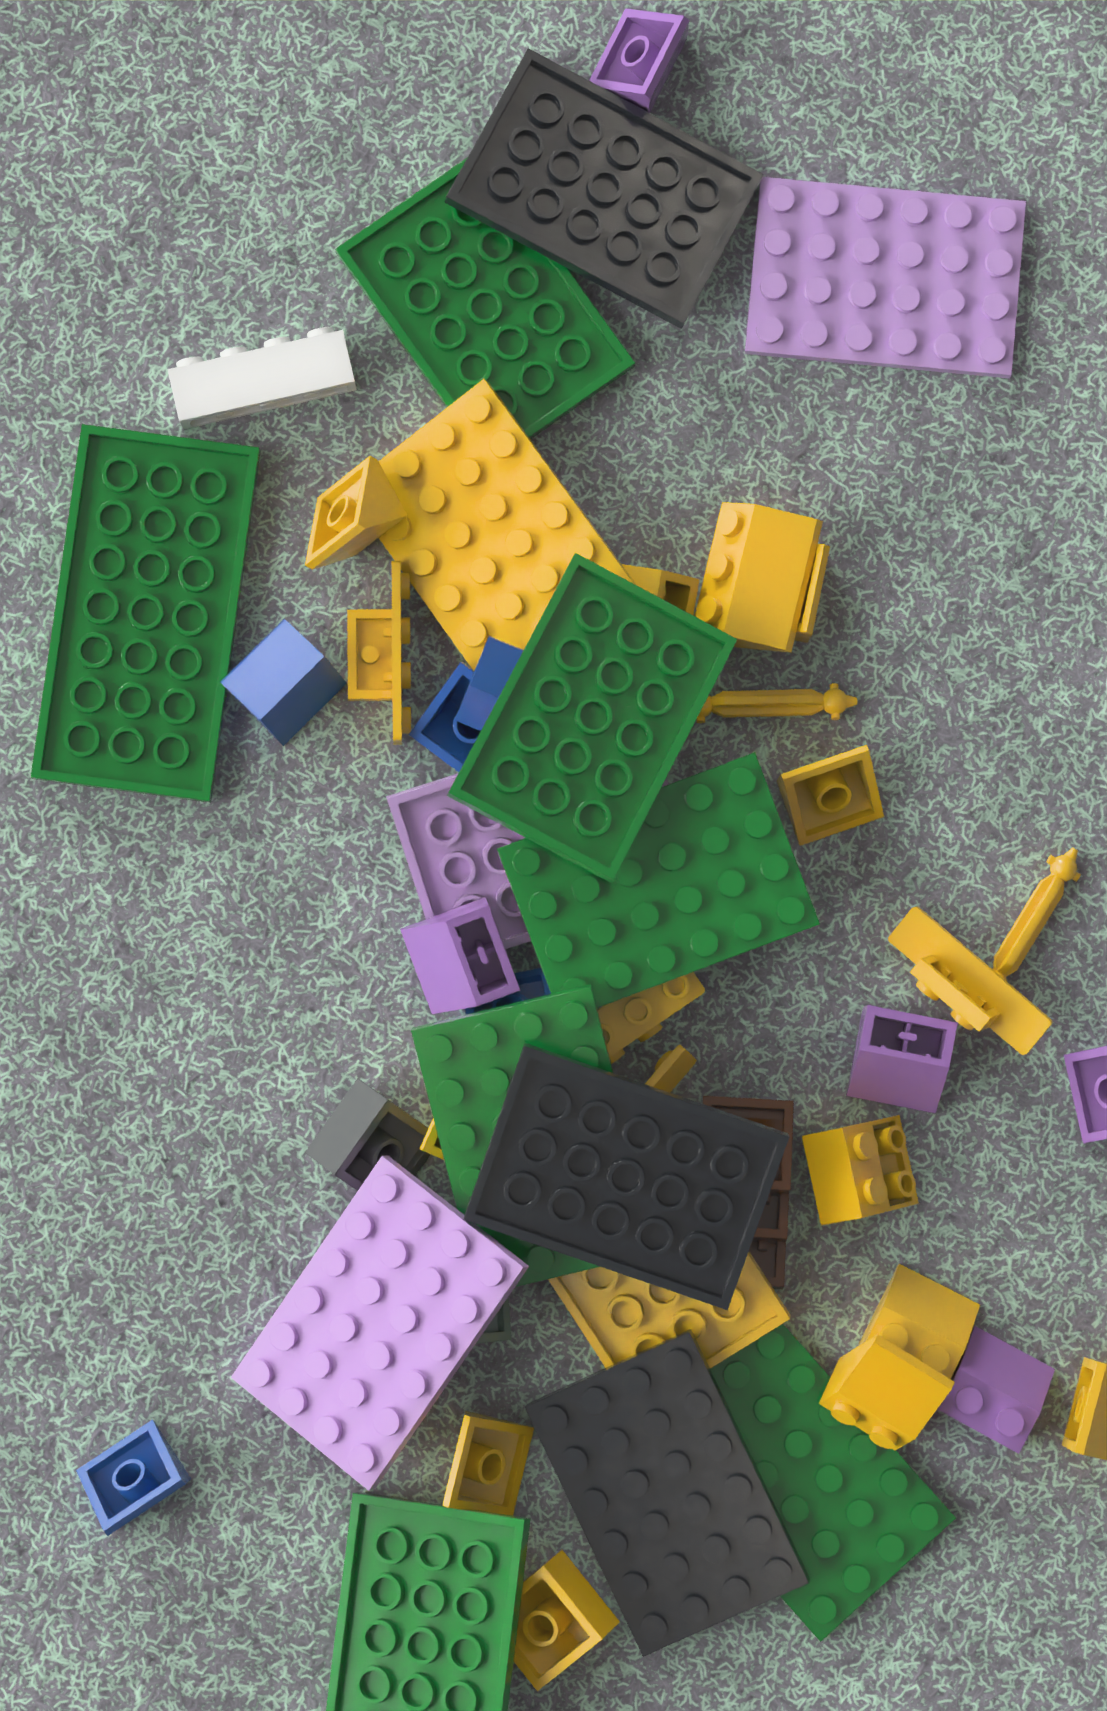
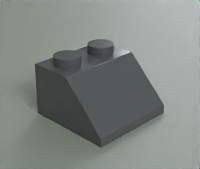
M357 1078L305 1153L333 1175L358 1191L381 1156H390L407 1171L416 1176L430 1156L429 1153L420 1150L428 1127Z

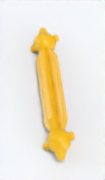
M837 683L830 684V689L824 694L813 689L722 691L712 697L708 696L696 722L705 723V717L709 716L711 712L723 718L812 716L822 710L831 714V720H839L840 714L846 708L857 705L858 701L856 697L846 695L844 691L840 690Z
M1072 847L1064 855H1059L1056 858L1052 855L1048 857L1046 862L1050 864L1051 874L1039 882L996 952L993 970L1006 981L1007 976L1018 970L1062 898L1064 882L1071 879L1075 882L1079 880L1081 874L1077 872V849Z

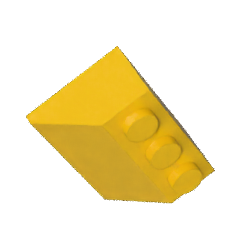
M722 502L694 616L738 639L734 645L736 648L791 653L823 521L757 504Z

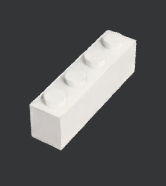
M322 327L309 331L307 333L308 338L290 341L289 337H278L264 342V348L247 351L246 347H233L220 352V358L203 361L202 357L196 356L178 361L176 363L177 367L167 370L182 428L188 429L357 390L343 330L334 331L333 327Z

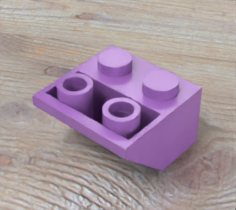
M486 897L400 929L432 1014L477 1007L520 991Z
M871 1005L864 1006L846 1096L936 1113L950 1067L958 1023Z

